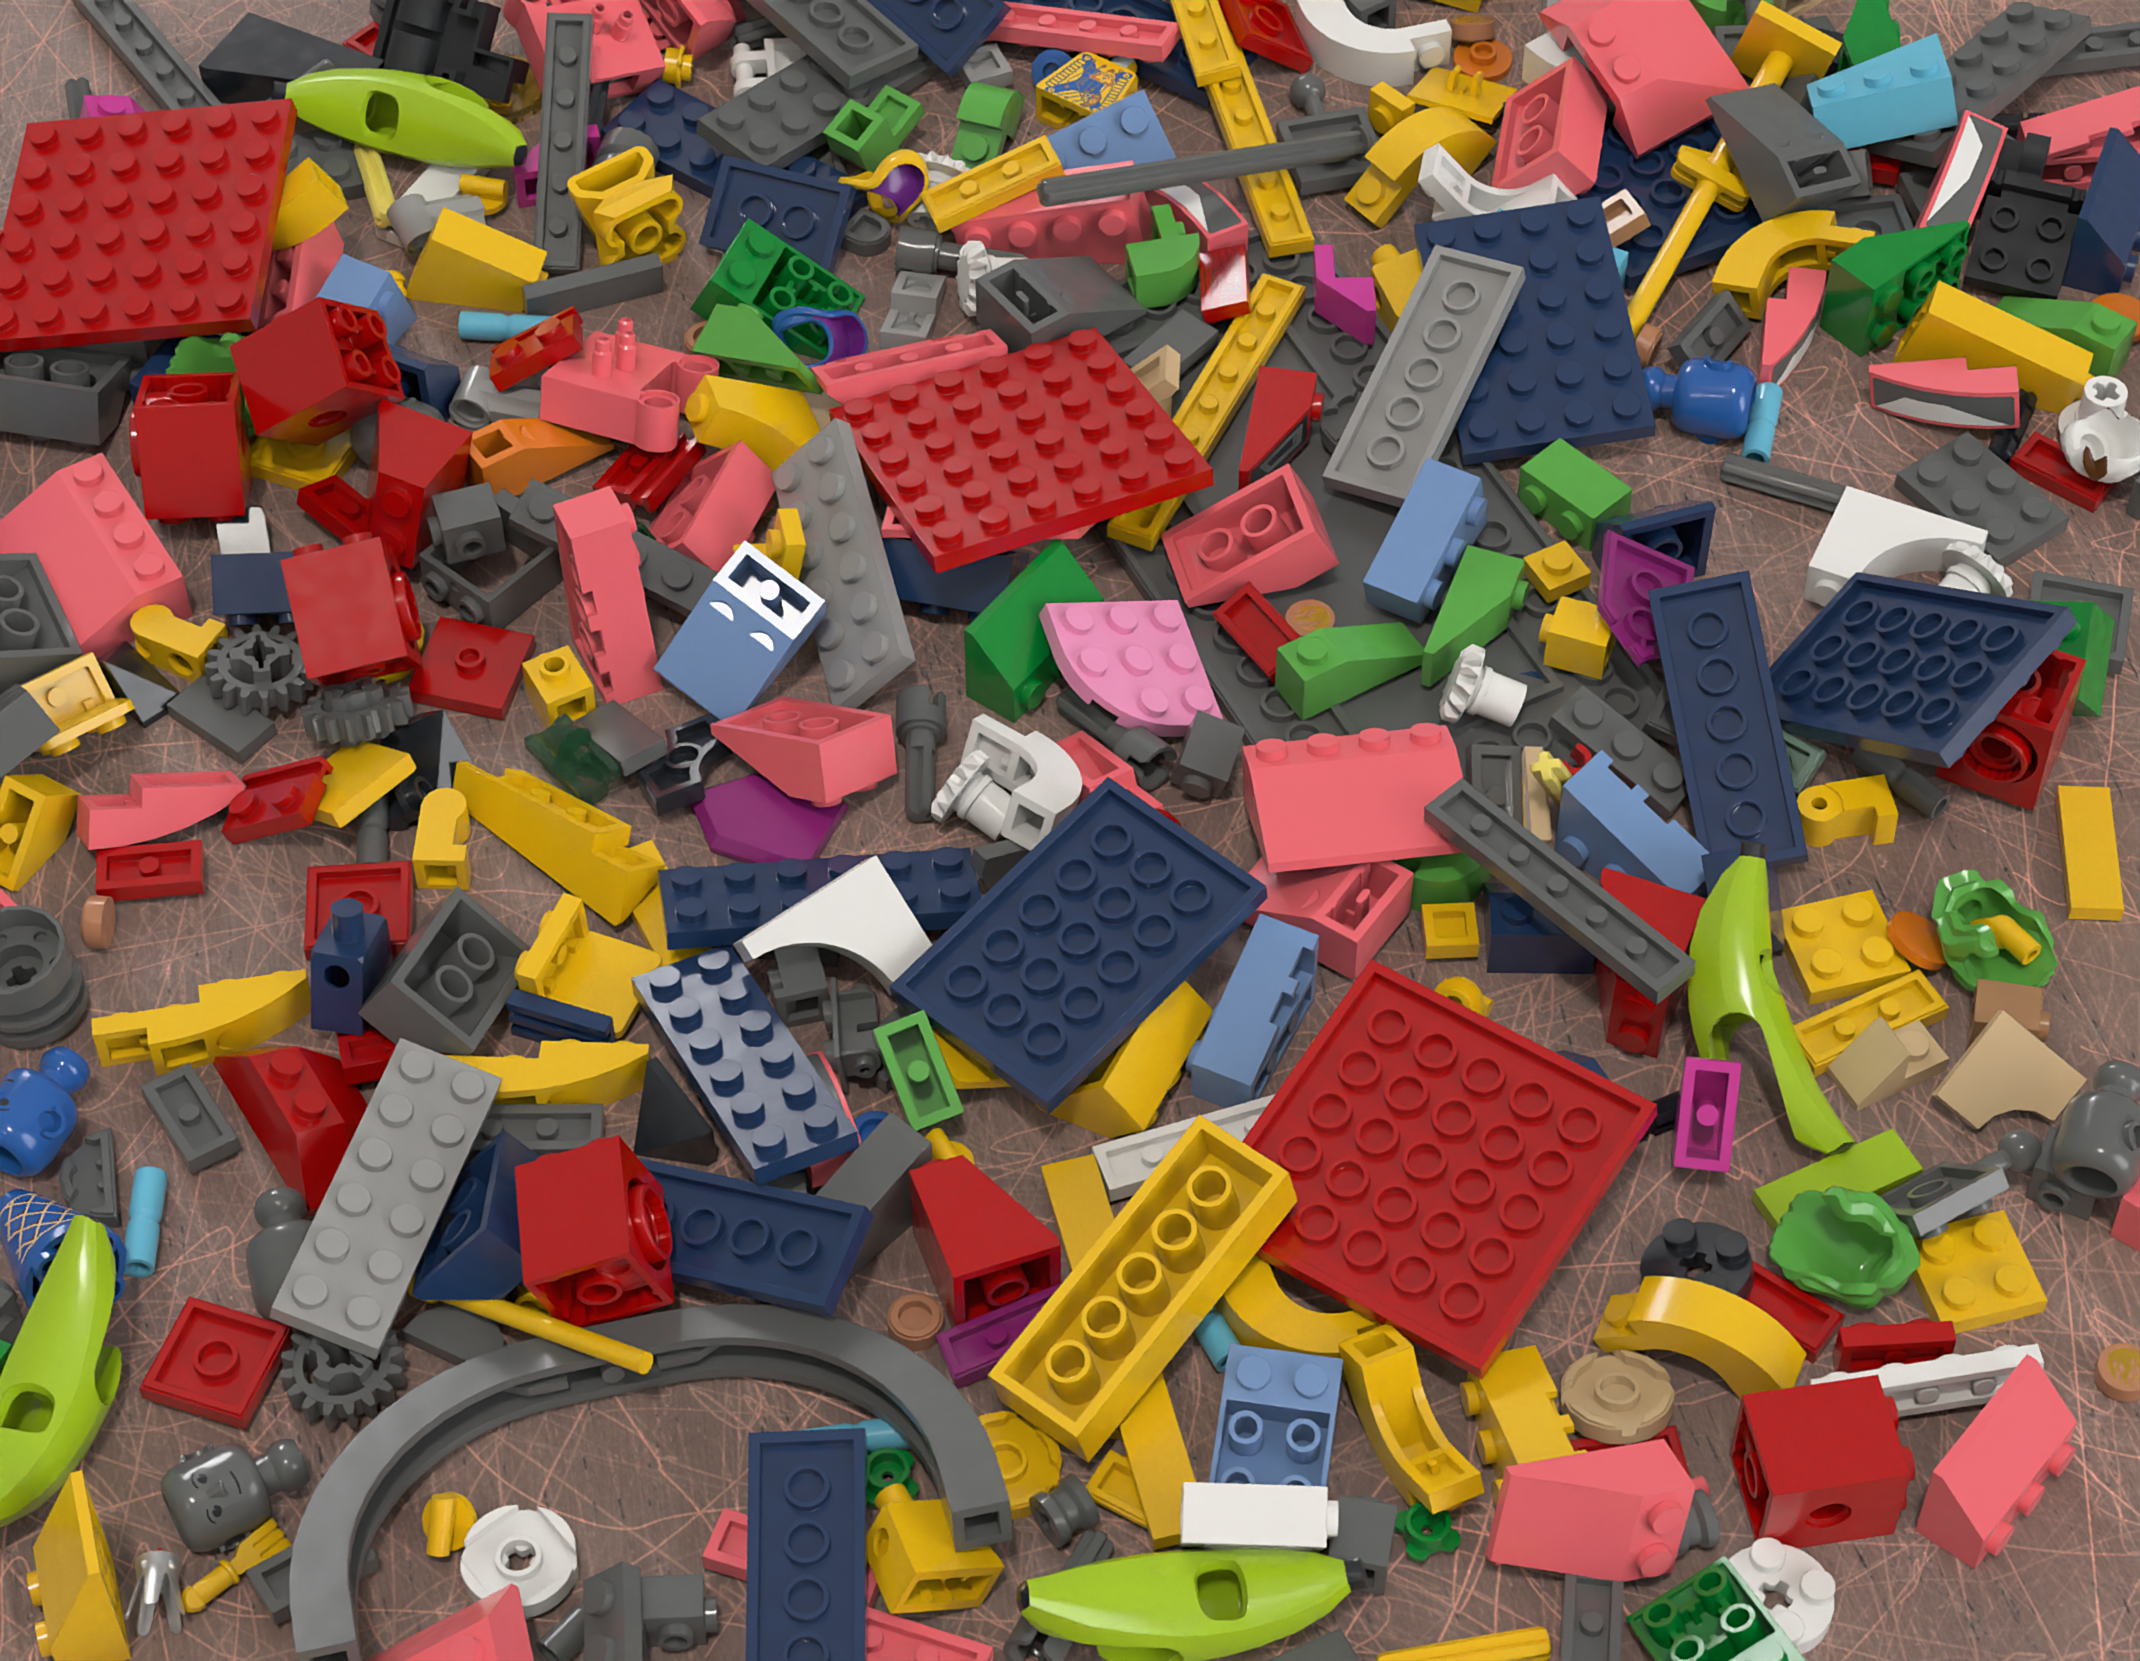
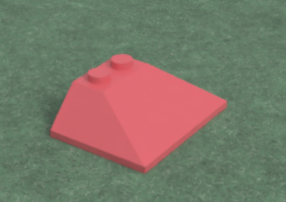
M1560 0L1539 13L1540 19L1562 51L1572 46L1576 47L1617 107L1612 124L1636 159L1712 118L1713 115L1706 102L1707 98L1749 89V85L1689 0Z

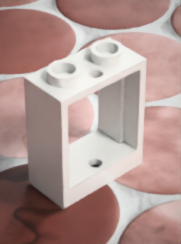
M1183 1482L1181 1487L1180 1547L1284 1548L1320 1552L1327 1547V1539H1332V1537H1337L1338 1500H1327V1486Z

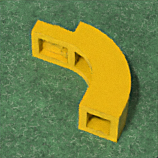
M1439 106L1424 109L1399 122L1375 143L1364 156L1371 162L1370 166L1344 200L1382 229L1410 192L1417 186L1424 150L1439 143L1471 176L1498 141L1454 108Z
M307 157L285 177L272 250L289 248L308 240L349 209L340 185L310 157Z
M1809 210L1775 217L1746 232L1727 250L1712 280L1713 295L1728 289L1747 318L1762 319L1766 309L1767 298L1771 297L1778 285L1787 279L1789 266L1830 271L1833 258L1861 239L1876 236V231L1837 226L1835 211Z
M1253 1256L1216 1303V1310L1223 1315L1239 1343L1260 1348L1341 1359L1338 1343L1382 1326L1356 1310L1342 1313H1319L1299 1306L1280 1289L1269 1263L1257 1256ZM1343 1368V1380H1342V1382H1345V1381H1347V1380H1346V1376H1345V1372H1344V1368Z
M1645 1276L1637 1293L1611 1295L1593 1337V1340L1604 1353H1612L1613 1350L1662 1349L1690 1356L1716 1371L1740 1400L1742 1395L1794 1387L1807 1354L1795 1338L1778 1321L1754 1304L1715 1286L1670 1276Z
M1387 1324L1338 1343L1348 1387L1366 1435L1391 1482L1411 1507L1415 1503L1421 1502L1432 1514L1440 1511L1455 1509L1466 1500L1485 1493L1481 1473L1448 1441L1431 1411L1421 1383L1413 1345L1393 1326Z

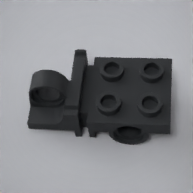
M386 0L372 55L384 60L383 69L441 77L461 84L479 96L509 104L514 82L525 85L530 66L528 62L490 51L498 16L501 11L500 7L478 0Z
M2028 132L2025 142L2005 138L1991 177L1989 193L1985 201L1966 269L1964 285L2017 297L2058 299L2086 190L2041 180L2049 153L2051 137Z

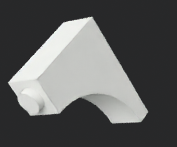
M1847 486L1809 564L1802 599L1825 607L1856 572L1891 578L1921 571L1946 572L1948 569L1942 560V553L1949 544H1955L1957 541L1966 542L1969 546H1978L1984 553L1989 531Z
M875 855L865 859L733 945L744 962L753 960L768 951L789 946H813L835 951L862 965L875 976L888 994L892 995L889 986L929 949L932 943Z

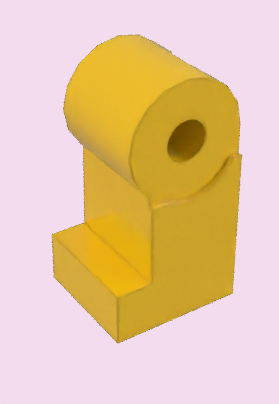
M154 604L142 607L130 619V627L135 637L136 650L150 664L192 683L201 675L206 676L207 652L209 649H218L217 639L220 637L229 639L226 624L209 618L200 627L175 617L172 611L163 605Z
M1884 774L1812 786L1803 790L1798 796L1797 804L1806 845L1823 847L1830 845L1838 838L1869 834L1873 845L1894 842L1898 811Z
M436 789L424 797L421 804L412 857L418 889H454L456 886L461 890L470 889L472 876L467 845L462 844L470 836L471 824L466 798L456 789Z

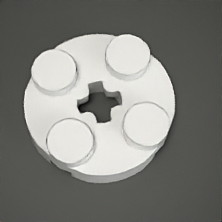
M510 1505L497 1508L484 1515L471 1527L464 1540L465 1549L461 1556L460 1568L468 1595L474 1602H477L512 1583L519 1587L525 1620L555 1607L567 1596L579 1579L577 1546L573 1532L568 1524L555 1512L538 1506V1512L532 1510L519 1511L518 1505ZM515 1552L520 1557H525L530 1553L535 1556L530 1560V1566L524 1570L514 1571L508 1569L510 1567L508 1557Z
M1764 1537L1756 1540L1751 1547L1742 1549L1729 1559L1730 1563L1763 1605L1766 1597L1763 1592L1777 1591L1785 1595L1786 1602L1790 1604L1788 1608L1779 1604L1772 1610L1767 1607L1765 1608L1801 1654L1812 1650L1822 1641L1827 1634L1832 1620L1836 1589L1833 1577L1813 1557L1800 1549L1784 1545L1774 1538Z

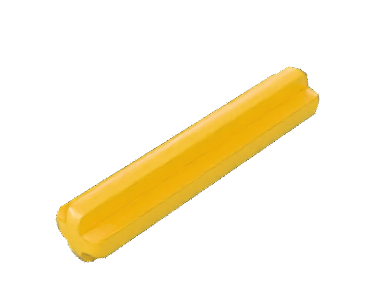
M1535 1626L1380 1652L1377 1655L1376 1661H1547L1551 1654V1642L1546 1628Z

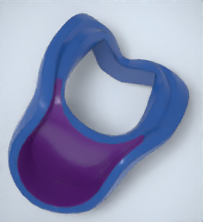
M800 306L783 310L777 313L772 320V331L786 346L787 343L783 331L804 323H813L824 330L828 339L827 355L817 363L805 365L810 371L811 367L865 354L868 347L867 330L861 319L850 310H820Z

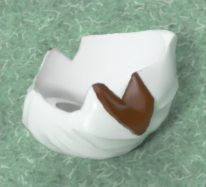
M2107 407L2091 415H2085L2083 418L2075 420L2065 427L2061 435L2062 451L2068 463L2077 473L2090 478L2092 481L2104 483L2120 482L2140 473V420L2133 415L2127 414L2124 418L2120 419L2112 409Z

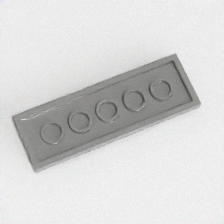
M1439 245L1434 246L1322 475L1325 487L1396 507H1402L1426 458L1439 460L1526 279L1524 267Z
M834 418L776 468L771 475L780 509H798L806 542L799 580L825 600L827 615L813 633L832 705L856 709L916 659L850 423Z
M399 1039L271 1307L269 1318L372 1359H377L498 1094L503 1078L405 1039Z

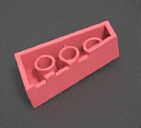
M1134 160L1066 169L1064 172L1065 175L1130 166L1135 165ZM1036 189L951 229L957 244L966 245L968 241H981L985 248L1020 253L1028 259L1091 256L1097 263L1125 264V244L1151 240V213L1144 192L1045 207L1039 203V196L1036 193Z
M611 486L554 504L553 512L571 638L605 704L612 700L623 704L663 690L661 676L653 670L658 660L645 601V592L639 572L641 559L632 538V533L637 532V525L629 504H620Z

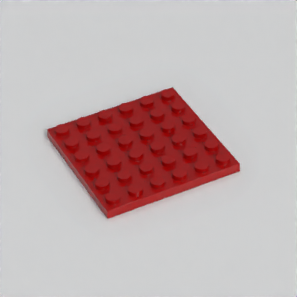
M292 98L27 123L3 226L4 235L0 239V352L257 331L298 112Z
M1096 327L1089 330H1077L1069 336L1050 342L1031 344L1024 350L1001 357H989L978 364L962 369L943 371L935 377L913 384H901L893 387L890 391L874 396L855 398L844 405L829 409L830 421L837 418L850 423L864 473L936 574L1214 485L1213 469Z
M1371 959L1242 1141L1289 1172L1298 1200L1256 1252L1255 1256L1379 1324L1393 1326L1403 1337L1483 1379L1656 1118L1657 1104Z

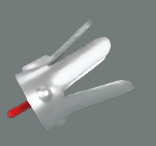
M160 1547L156 1551L141 1554L135 1560L136 1584L123 1620L128 1619L140 1589L136 1632L140 1637H145L149 1633L155 1605L160 1594H163L169 1628L174 1634H179L181 1631V1614L186 1615L179 1588L182 1561L177 1555L162 1551Z

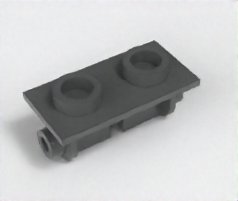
M830 977L831 999L823 1000L822 1007L826 1031L833 1032V1039L824 1041L825 1057L833 1072L838 1071L843 1092H849L848 1076L857 1075L860 1078H870L876 1074V1070L881 1066V1057L871 1035L873 1030H870L879 1027L878 997L871 987L866 984H857L851 990L839 991L836 977Z

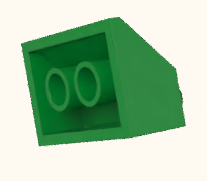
M1054 539L964 630L966 696L1013 723L1028 709H1035L1042 701L1046 690L1058 678H1064L1053 657L1039 618V614L1045 604L1104 602L1103 596L1063 542Z

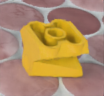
M643 146L633 147L572 176L567 181L568 193L597 244L599 266L652 253H658L662 265H665L677 259L686 244V233L677 222V217L683 209V200L674 190L673 174L654 178L653 156Z

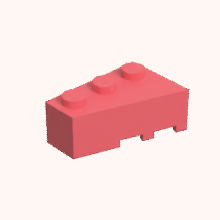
M2140 86L2021 121L2017 133V141L2025 142L2028 132L2051 137L2049 153L2041 180L2077 189H2088L2110 127L2119 129L2140 154Z

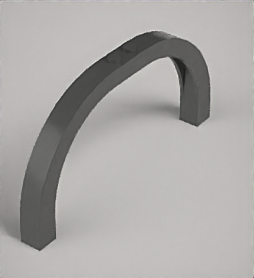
M753 1304L694 1306L584 1327V1329L652 1353L653 1364L649 1372L643 1375L537 1337L476 1356L441 1372L409 1391L386 1408L353 1438L332 1463L315 1489L302 1516L293 1545L289 1572V1599L295 1652L298 1661H363L357 1612L359 1580L369 1547L391 1508L406 1490L429 1468L455 1449L502 1424L560 1406L702 1378L759 1377L790 1381L824 1390L855 1403L886 1422L907 1441L921 1458L934 1481L943 1506L955 1552L1013 1540L1010 1500L986 1429L969 1402L952 1382L928 1361L904 1345L872 1329L834 1316H826L795 1308Z

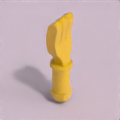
M270 1518L241 1541L229 1562L225 1559L220 1560L219 1566L194 1585H188L183 1590L181 1597L185 1612L195 1613L205 1609L207 1603L232 1584L237 1585L240 1582L238 1575L292 1546V1543L285 1537L281 1528H278V1524L273 1518Z

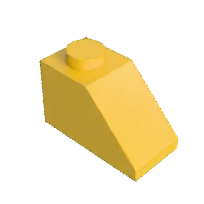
M43 774L5 775L0 788L1 886L12 892L19 891L66 841L77 810L78 795L82 794Z

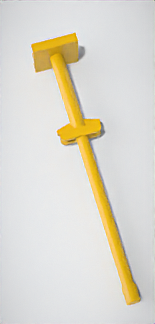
M1761 0L1730 60L1739 72L1754 79L1749 88L1776 83L1781 88L1786 78L1816 73L1818 78L1822 79L1842 43ZM1722 136L1712 153L1682 145L1676 154L1677 159L1671 168V176L1678 182L1693 189V192L1627 306L1635 340L1713 202L1715 201L1731 211L1741 212L1751 198Z

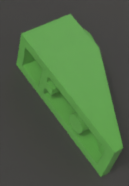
M2004 296L1995 306L2094 353L2088 372L2094 375V377L2111 376L2115 378L2128 362L2138 322L2096 302Z
M743 303L738 304L737 307L716 304L692 352L695 355L709 356L717 360L720 364L719 377L822 394L823 389L816 382V376L762 321L763 315L757 309Z
M1467 545L1423 651L1421 685L1431 687L1452 671L1455 661L1458 660L1462 650L1472 644L1483 647L1507 629L1515 609L1523 611L1530 589V582L1523 581L1524 559Z
M1402 622L1319 628L1277 648L1275 689L1303 721L1422 665L1424 647Z

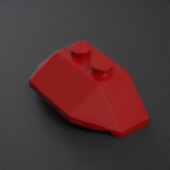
M264 1046L215 1056L214 1067L286 1186L297 1189L306 1199L307 1211L305 1217L315 1216L366 1111L368 1104L355 1084L346 1085L340 1059L299 1046Z

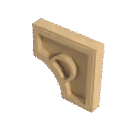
M2004 1010L1997 1011L1932 1093V1096L1973 1129H1980L1995 1115L2011 1110L2030 1111L2047 1121L2054 1122L2087 1079Z

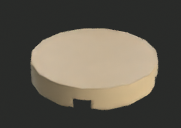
M1613 1350V1356L1599 1357L1598 1351L1584 1355L1568 1367L1561 1379V1411L1563 1415L1569 1414L1574 1424V1429L1583 1436L1605 1444L1629 1445L1648 1440L1666 1428L1674 1413V1390L1670 1385L1671 1378L1665 1368L1650 1357L1629 1350Z

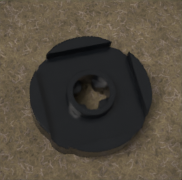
M1677 1218L1669 1221L1663 1227L1662 1234L1657 1236L1647 1246L1640 1262L1642 1282L1645 1276L1684 1278L1715 1286L1745 1300L1748 1298L1754 1285L1755 1274L1747 1238L1741 1232L1733 1231L1716 1223L1692 1222L1686 1218ZM1696 1266H1703L1710 1270L1709 1272H1699L1695 1278L1688 1277L1687 1273L1688 1269Z

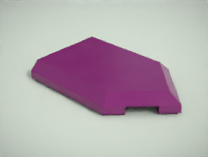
M1607 530L1604 534L1597 610L1632 661L1639 667L1661 657L1648 590L1694 581L1695 567Z
M757 773L704 788L706 798L690 804L693 813L696 814L710 851L748 864L776 862L788 858L800 860L819 858L848 809V804L843 802L831 807H815L810 800L789 797L766 777Z

